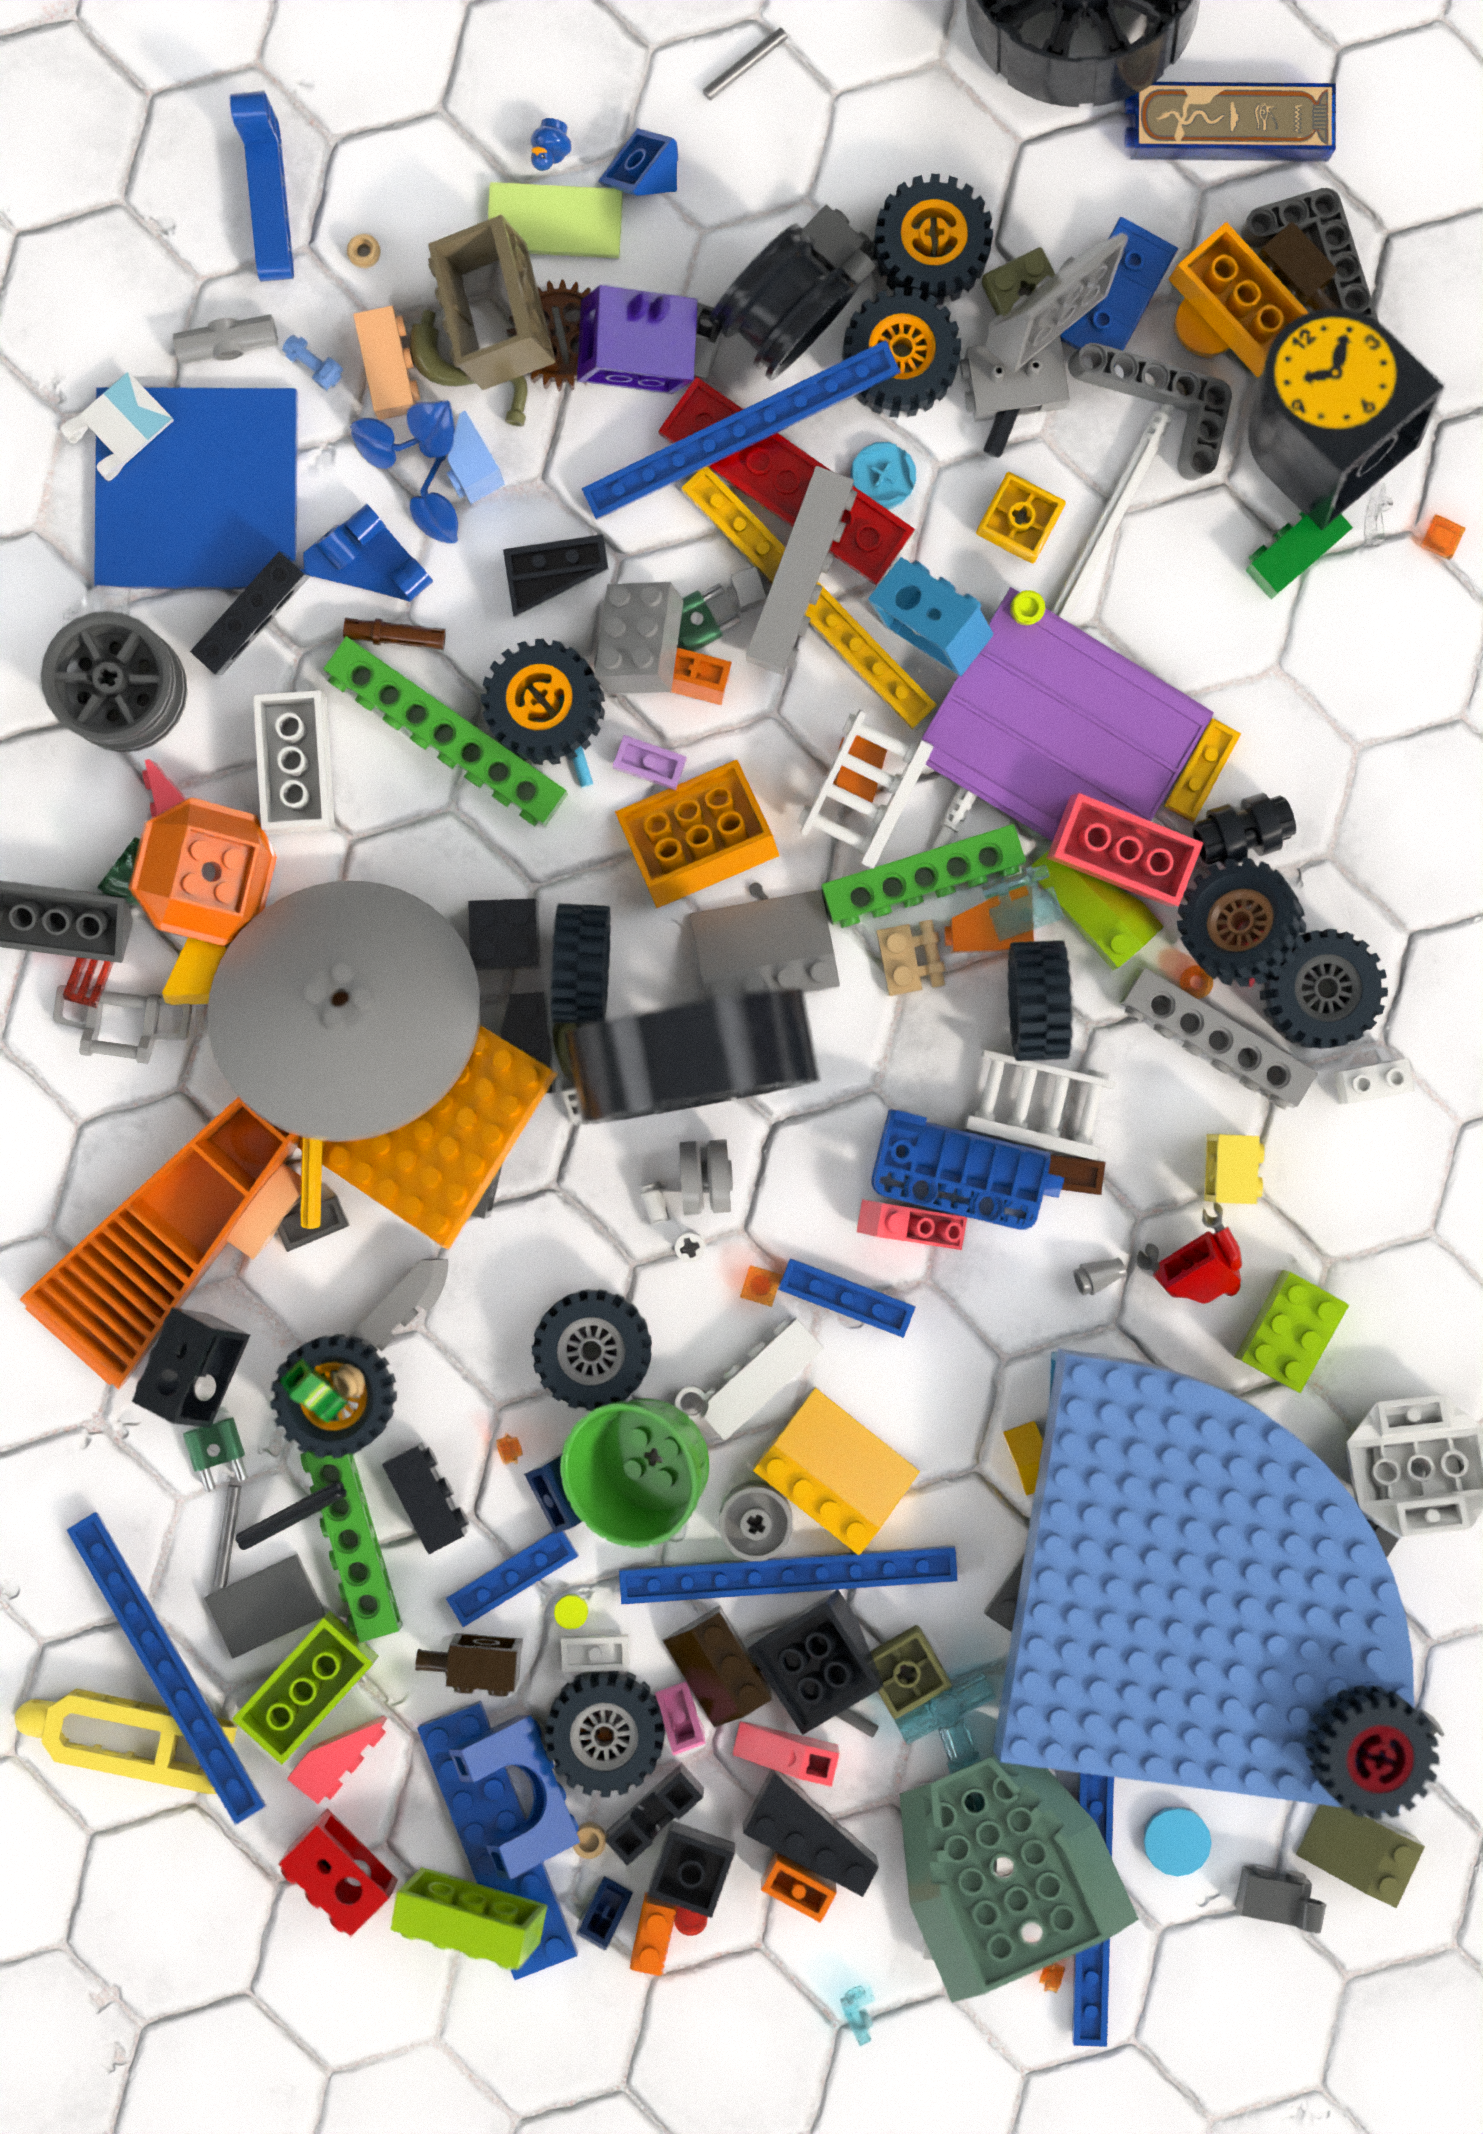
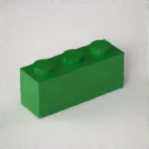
M1301 511L1299 516L1302 519L1295 526H1292L1289 522L1274 535L1277 541L1272 546L1267 548L1263 544L1248 557L1252 563L1245 571L1272 600L1353 528L1342 514L1321 531L1313 520Z

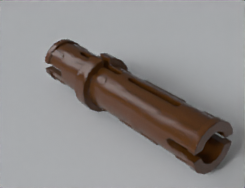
M345 617L343 639L347 636L351 640L373 642V645L378 646L381 643L444 650L446 628L383 622V619L379 618L371 621Z

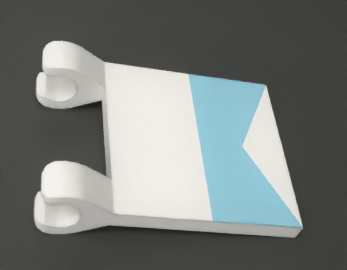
M127 372L81 414L63 424L61 432L69 442L76 443L82 438L87 429L90 428L114 453L97 464V470L107 481H111L129 460L174 420L141 384Z

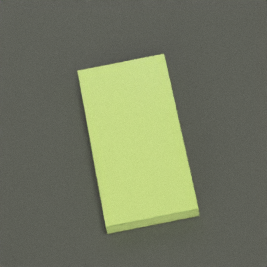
M490 182L488 220L502 214L527 243L529 254L620 259L623 192L613 188Z

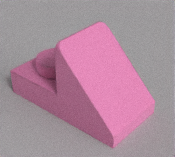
M687 1681L655 1692L673 1755L706 1744L704 1726L698 1717Z

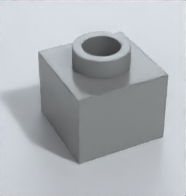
M756 567L731 575L732 585L727 586V591L732 606L738 604L741 613L765 605L767 597Z

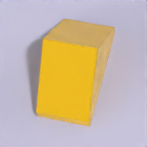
M1031 1421L1003 1431L1026 1496L1035 1493L1043 1439L1035 1421Z

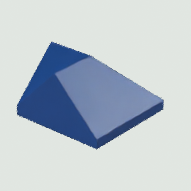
M637 128L599 178L598 182L603 186L635 196L677 192V162L679 156L676 140L669 136Z

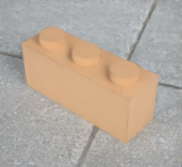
M393 305L354 313L353 316L376 417L378 420L406 415L408 409L416 404L415 401L421 400L417 381L410 380L408 369L414 368L410 348H404L401 336L407 335L403 315L397 316Z

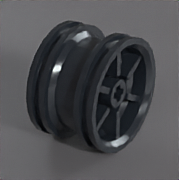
M797 223L782 231L748 264L720 298L709 317V321L714 326L723 324L721 333L725 337L729 338L739 333L757 350L753 364L758 369L766 366L768 369L765 376L771 381L793 365L824 333L846 307L859 287V284L854 279L848 282L844 280L847 272L842 267L829 272L811 254L815 240L809 235L802 238L803 229Z

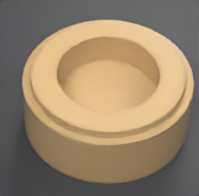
M585 1822L579 1825L577 1835L580 1843L573 1846L574 1851L585 1859L599 1856L606 1845L605 1831L594 1822Z

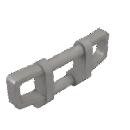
M59 985L56 990L53 1020L56 1023L84 1030L80 1040V1055L92 1056L93 1053L136 1059L137 1063L148 1064L155 1040H185L188 1038L193 1007L190 1004L170 1005L165 1003V1000L157 994H149L147 997L105 991L104 987L92 986L89 989ZM68 992L90 995L86 1024L64 1018V1000ZM103 1004L145 1010L143 1031L138 1046L97 1040ZM161 1004L177 1006L183 1009L182 1026L179 1033L156 1034Z

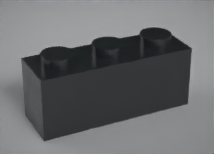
M421 1442L386 1460L382 1466L428 1555L464 1537L468 1532L466 1526L469 1525V1521L464 1510L461 1507H455L450 1497L454 1495V1492L447 1478H440L435 1468L438 1465V1461L430 1447L425 1448Z

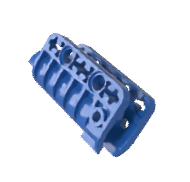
M889 1109L873 1168L871 1185L877 1194L1018 1230H1026L1031 1228L1038 1219L1043 1195L1059 1198L1064 1177L1048 1174L1051 1153L1048 1151L927 1122V1117ZM899 1145L905 1150V1154L901 1158L896 1155V1148ZM890 1172L891 1179L905 1182L904 1190L889 1186L887 1191H884L885 1185L880 1183L881 1176L887 1177ZM919 1180L925 1181L928 1185V1193L922 1199H917L913 1194V1186ZM956 1189V1195L970 1198L968 1205L954 1202L951 1207L950 1200L937 1197L938 1191L953 1193ZM902 1190L904 1192V1196H900ZM988 1196L993 1202V1209L989 1214L983 1215L980 1212L979 1203L984 1197ZM1004 1208L1021 1210L1025 1212V1217L1023 1219L1003 1214Z

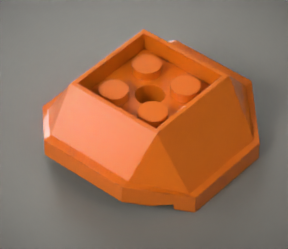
M190 797L144 822L128 888L135 899L138 900L156 930L226 946L235 939L238 933L255 916L265 909L277 856L265 831L261 830V823L257 815ZM207 862L215 869V876L211 881H207L202 875V867Z

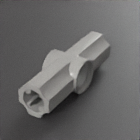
M271 314L239 321L234 318H220L211 321L208 327L173 333L174 349L180 364L211 358L220 361L233 360L243 356L246 351L279 345L277 329Z

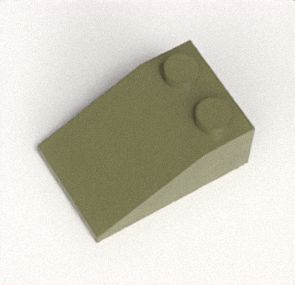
M1319 1804L1296 1855L1359 1891L1397 1909L1425 1846L1416 1836L1383 1820H1373L1366 1812L1364 1818L1355 1815L1349 1808L1346 1810L1343 1807Z

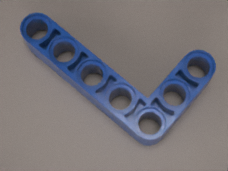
M265 91L230 94L233 123L244 143L255 260L259 281L294 279L282 142L277 116Z

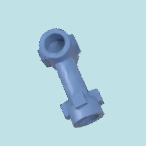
M291 335L282 347V351L286 353V358L292 363L299 359L315 373L311 378L324 390L327 391L331 386L334 388L342 378L340 374L344 369L330 357H327L323 362L306 349L308 342L304 338Z

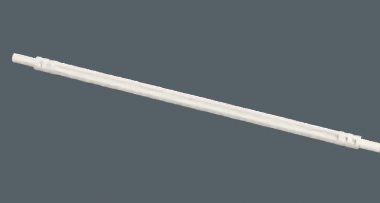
M1176 384L1178 392L1183 395L1185 388ZM1162 404L1160 410L1154 412L1051 612L1067 622L1173 421L1171 416L1175 407L1172 405ZM961 786L959 787L941 822L943 827L931 850L948 845L954 833L959 832L977 798L976 795Z

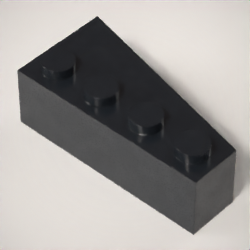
M773 1769L770 1770L743 1821V1834L853 1893L864 1897L879 1868L877 1856L845 1827L843 1828L831 1817L830 1813L813 1801L800 1786L793 1783L784 1773Z

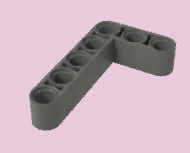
M1321 188L1264 205L1251 211L1241 229V238L1248 246L1254 248L1265 246L1290 223L1285 220L1283 214L1288 212L1294 214L1298 221L1295 224L1304 234L1309 232L1312 243L1335 267L1342 266L1349 273V277L1335 274L1326 287L1329 298L1339 309L1356 311L1379 322L1344 208L1336 191L1330 188ZM1315 204H1325L1329 209V213L1319 212ZM1251 223H1261L1264 225L1266 232H1256ZM1325 235H1334L1338 239L1339 245L1328 243ZM1345 298H1354L1359 308L1352 309L1347 306Z
M1088 343L1070 356L1068 369L1070 374L1077 380L1159 404L1172 405L1176 409L1188 412L1177 462L1179 474L1184 479L1189 481L1200 479L1216 468L1232 399L1231 388L1225 381L1098 343ZM1083 355L1088 356L1092 360V369L1085 366ZM1114 364L1119 365L1123 369V378L1115 373ZM1146 373L1153 377L1155 381L1154 387L1146 382ZM1177 382L1184 386L1185 396L1178 392L1176 388ZM1208 391L1213 393V395L1215 396V405L1208 400ZM1201 423L1208 428V437L1201 433ZM1194 456L1201 460V470L1195 467L1193 463Z

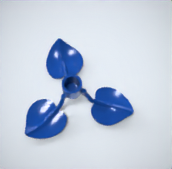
M450 400L419 402L412 405L407 411L406 419L408 428L415 438L401 444H394L395 437L392 429L380 420L361 418L354 421L350 426L352 438L361 455L372 466L380 469L390 468L396 462L395 451L404 450L418 443L421 452L426 457L436 458L421 487V496H414L410 500V512L416 525L429 537L450 544L459 541L457 538L458 519L453 505L439 493L431 492L428 494V488L440 464L446 459V455L452 450L454 444L455 428Z

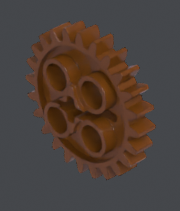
M561 279L559 288L554 289L551 281H547V291L543 292L540 287H538L544 316L550 320L547 328L552 348L557 352L555 357L556 363L533 371L530 379L534 384L540 378H543L544 389H547L551 382H555L557 390L561 391L563 382H568L571 390H575L578 354L573 352L572 349L576 343H579L580 319L571 322L565 316L571 310L580 311L581 300L591 293V288L588 287L580 293L578 282L575 281L571 289H567L565 281ZM554 307H557L560 313L570 358L568 364H565L563 361L552 313ZM509 316L510 324L515 326L513 316ZM516 328L506 330L509 338L517 336Z

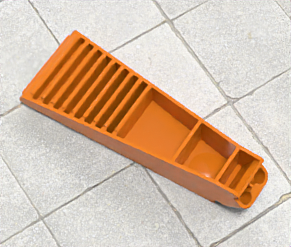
M237 1097L22 1295L19 1300L26 1306L25 1309L108 1385L113 1384L118 1390L121 1389L159 1338L163 1329V1322L169 1315L171 1308H181L227 1245L228 1241L226 1239L244 1211L283 1163L286 1164L297 1149L302 1136L289 1133L270 1124L254 1113Z

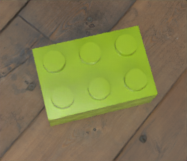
M1282 1269L1234 1357L1301 1394L1346 1313L1349 1304L1298 1275Z

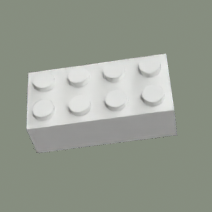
M321 690L253 695L261 830L268 834L334 830L327 697Z

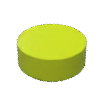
M1032 590L1018 593L1010 604L1012 618L1018 624L1025 626L1039 621L1045 612V602L1042 596Z
M577 1594L564 1595L555 1606V1619L565 1629H577L587 1619L588 1605Z

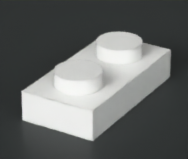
M629 1634L561 1636L562 1673L628 1671L630 1669Z

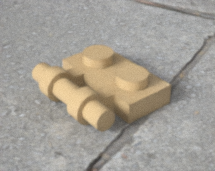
M933 920L919 922L922 935L912 937L910 924L876 931L889 996L923 990L920 977L930 975L932 988L945 985L943 972H946L944 961H940L937 946L940 939L938 932L934 931ZM924 946L927 965L918 966L914 947Z

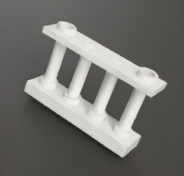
M859 709L856 715L849 714L842 729V732L847 735L812 806L805 805L797 823L802 825L800 834L806 837L812 826L858 848V853L862 854L860 858L861 863L874 869L934 746L920 738L917 745L913 743L908 745L863 723L866 712ZM858 735L903 757L902 761L906 762L907 765L902 775L896 773L893 776L848 754L855 736ZM841 765L887 787V792L892 793L887 805L881 804L877 806L832 784ZM826 796L873 818L872 822L876 823L877 826L872 836L866 834L864 837L818 815Z
M993 1045L990 1051H982V1058L992 1060L980 1110L975 1112V1116H966L963 1129L1090 1160H1098L1100 1147L1092 1146L1093 1139L1090 1137L1102 1087L1115 1089L1116 1086L1115 1081L1108 1080V1073L1089 1069V1073L1086 1075L1033 1061H1016L1015 1057L1010 1056V1049ZM1005 1063L1024 1068L1012 1119H1008L1007 1125L994 1122L995 1115L992 1114ZM1037 1071L1057 1076L1045 1127H1041L1040 1133L1027 1130L1028 1123L1025 1122ZM1070 1079L1089 1084L1078 1133L1073 1135L1072 1140L1059 1138L1061 1131H1058Z

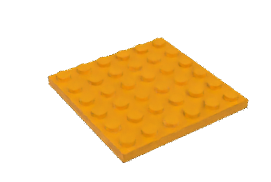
M480 1025L477 1041L466 1067L452 1088L439 1102L412 1122L385 1134L361 1140L323 1141L322 1165L442 1247L450 1249L558 1073ZM302 1140L300 1141V1143H299L298 1146H297V1148H299L301 1151H302Z

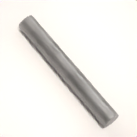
M779 27L702 89L705 96L711 101L788 39L786 32Z
M228 1485L213 1586L216 1587L227 1586L242 1488L238 1485Z

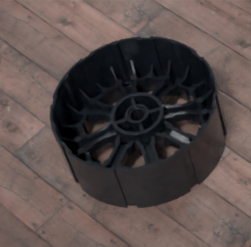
M966 0V14L971 36L982 58L995 74L998 75L1000 73L1008 80V85L1024 95L1041 102L1065 107H1079V104L1093 103L1094 107L1114 103L1131 97L1155 83L1164 75V70L1170 64H1175L1188 45L1196 26L1200 7V0H1007L1004 2L1001 0ZM1127 6L1147 16L1146 20L1152 23L1149 33L1145 37L1141 36L1131 44L1126 34H1123L1115 16V7L1124 9ZM1056 10L1053 29L1042 49L1030 42L1027 44L1022 40V35L1018 30L1023 27L1024 22L1042 11L1048 13ZM1086 19L1091 28H1095L1102 44V55L1077 57V59L1068 58L1070 43L1075 29H1079L1082 21Z
M804 989L770 990L686 1003L613 1018L582 1026L565 1033L581 1125L653 1115L655 1112L663 1114L728 1102L731 1101V1098L735 1097L736 1099L748 1098L821 1081Z

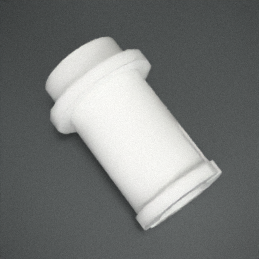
M659 1181L640 1186L642 1193L639 1194V1197L644 1199L650 1226L671 1220L662 1192L665 1190V1187H661Z

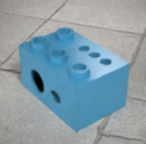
M900 557L868 598V601L886 628L957 675L962 676L994 635L980 610L981 603L968 593L964 596L957 593L954 585L945 578L939 577L937 580L929 575L930 571L920 562L914 560L913 563H910L903 557Z

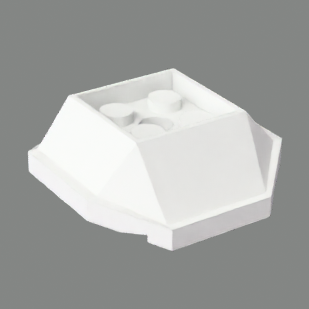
M1445 1394L1377 1402L1345 1443L1354 1498L1366 1518L1397 1538L1406 1539L1468 1532L1482 1514L1483 1429L1480 1424L1458 1408ZM1411 1463L1421 1464L1426 1471V1476L1424 1478L1415 1476L1411 1471Z

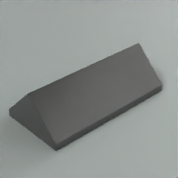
M0 880V947L117 963L123 962L133 923L127 897Z

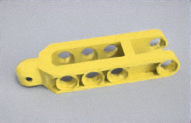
M76 1688L56 1702L42 1699L28 1700L15 1713L14 1723L19 1732L27 1736L41 1738V1743L54 1762L200 1793L217 1794L204 1770L200 1769V1765L174 1760L179 1736L184 1737L168 1707ZM73 1713L159 1731L161 1734L156 1758L154 1760L135 1756V1752L132 1751L121 1753L102 1749V1745L95 1744L92 1747L69 1742V1738H66L61 1731L64 1718ZM217 1718L230 1743H234L237 1724L230 1720Z

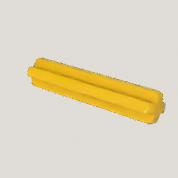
M302 1137L300 1225L303 1228L314 1229L321 1225L323 1141Z

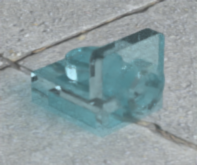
M862 1985L855 1986L844 1994L845 1997L840 1999L844 2015L859 2046L872 2041L869 2029L874 2027L866 2007L862 2008L875 2001L871 1985L864 1988Z

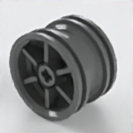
M102 611L91 612L75 618L59 630L50 641L43 656L40 673L41 685L49 709L57 720L70 731L105 750L123 753L140 751L151 747L170 734L179 723L185 710L188 695L187 675L180 658L168 643L143 622L127 614ZM113 642H119L122 646L118 655H113L110 652V646ZM83 658H89L92 661L93 666L88 671L80 668L79 663ZM143 660H148L150 663V669L146 673H142L139 670V664ZM110 674H114L117 677L114 678L116 684L113 686H109L106 683L109 682L107 677ZM83 692H88L91 695L87 704H81L78 700V696ZM142 694H147L149 697V701L145 706L138 705ZM112 710H117L120 715L118 720L114 722L108 721V713Z

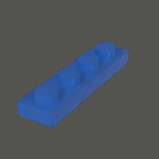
M792 1258L789 1259L778 1288L780 1291L902 1338L905 1337L916 1308L912 1304Z
M552 1531L446 1597V1600L462 1627H465L577 1558L579 1554L565 1531L554 1534Z

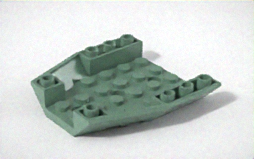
M994 1752L987 1758L933 1782L929 1780L899 1794L909 1903L951 2003L989 1993L1106 1941L1139 1920L1099 1828L1092 1817L1048 1768L1003 1763L999 1761ZM978 1792L983 1795L985 1805L980 1811L973 1812L966 1807L965 1798L969 1793ZM1000 1857H1006L1013 1863V1871L1008 1876L1001 1877L994 1872V1862ZM1028 1923H1036L1042 1929V1936L1036 1942H1028L1022 1936V1930Z

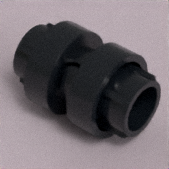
M1262 792L1243 798L1241 800V810L1236 812L1230 804L1207 810L1206 819L1198 821L1196 825H1193L1192 832L1195 840L1203 842L1199 853L1201 860L1208 865L1220 861L1226 868L1225 860L1234 858L1237 864L1242 863L1243 858H1248L1249 849H1254L1259 856L1281 850L1283 841L1290 839L1292 835L1296 834V822L1292 808L1285 797L1279 795L1269 798Z

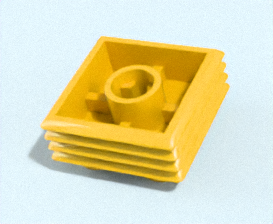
M1007 472L977 528L976 535L1034 564L1056 524L1066 501L1011 472ZM1021 511L1026 513L1025 520L1029 523L1017 524L1015 522L1016 518L1012 514L1018 515Z

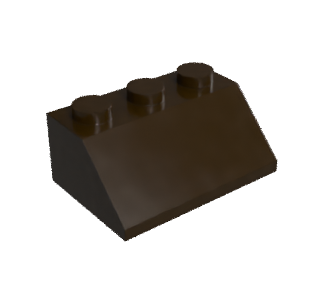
M720 1605L662 1640L714 1728L743 1718L772 1700L771 1689L757 1669L756 1664Z

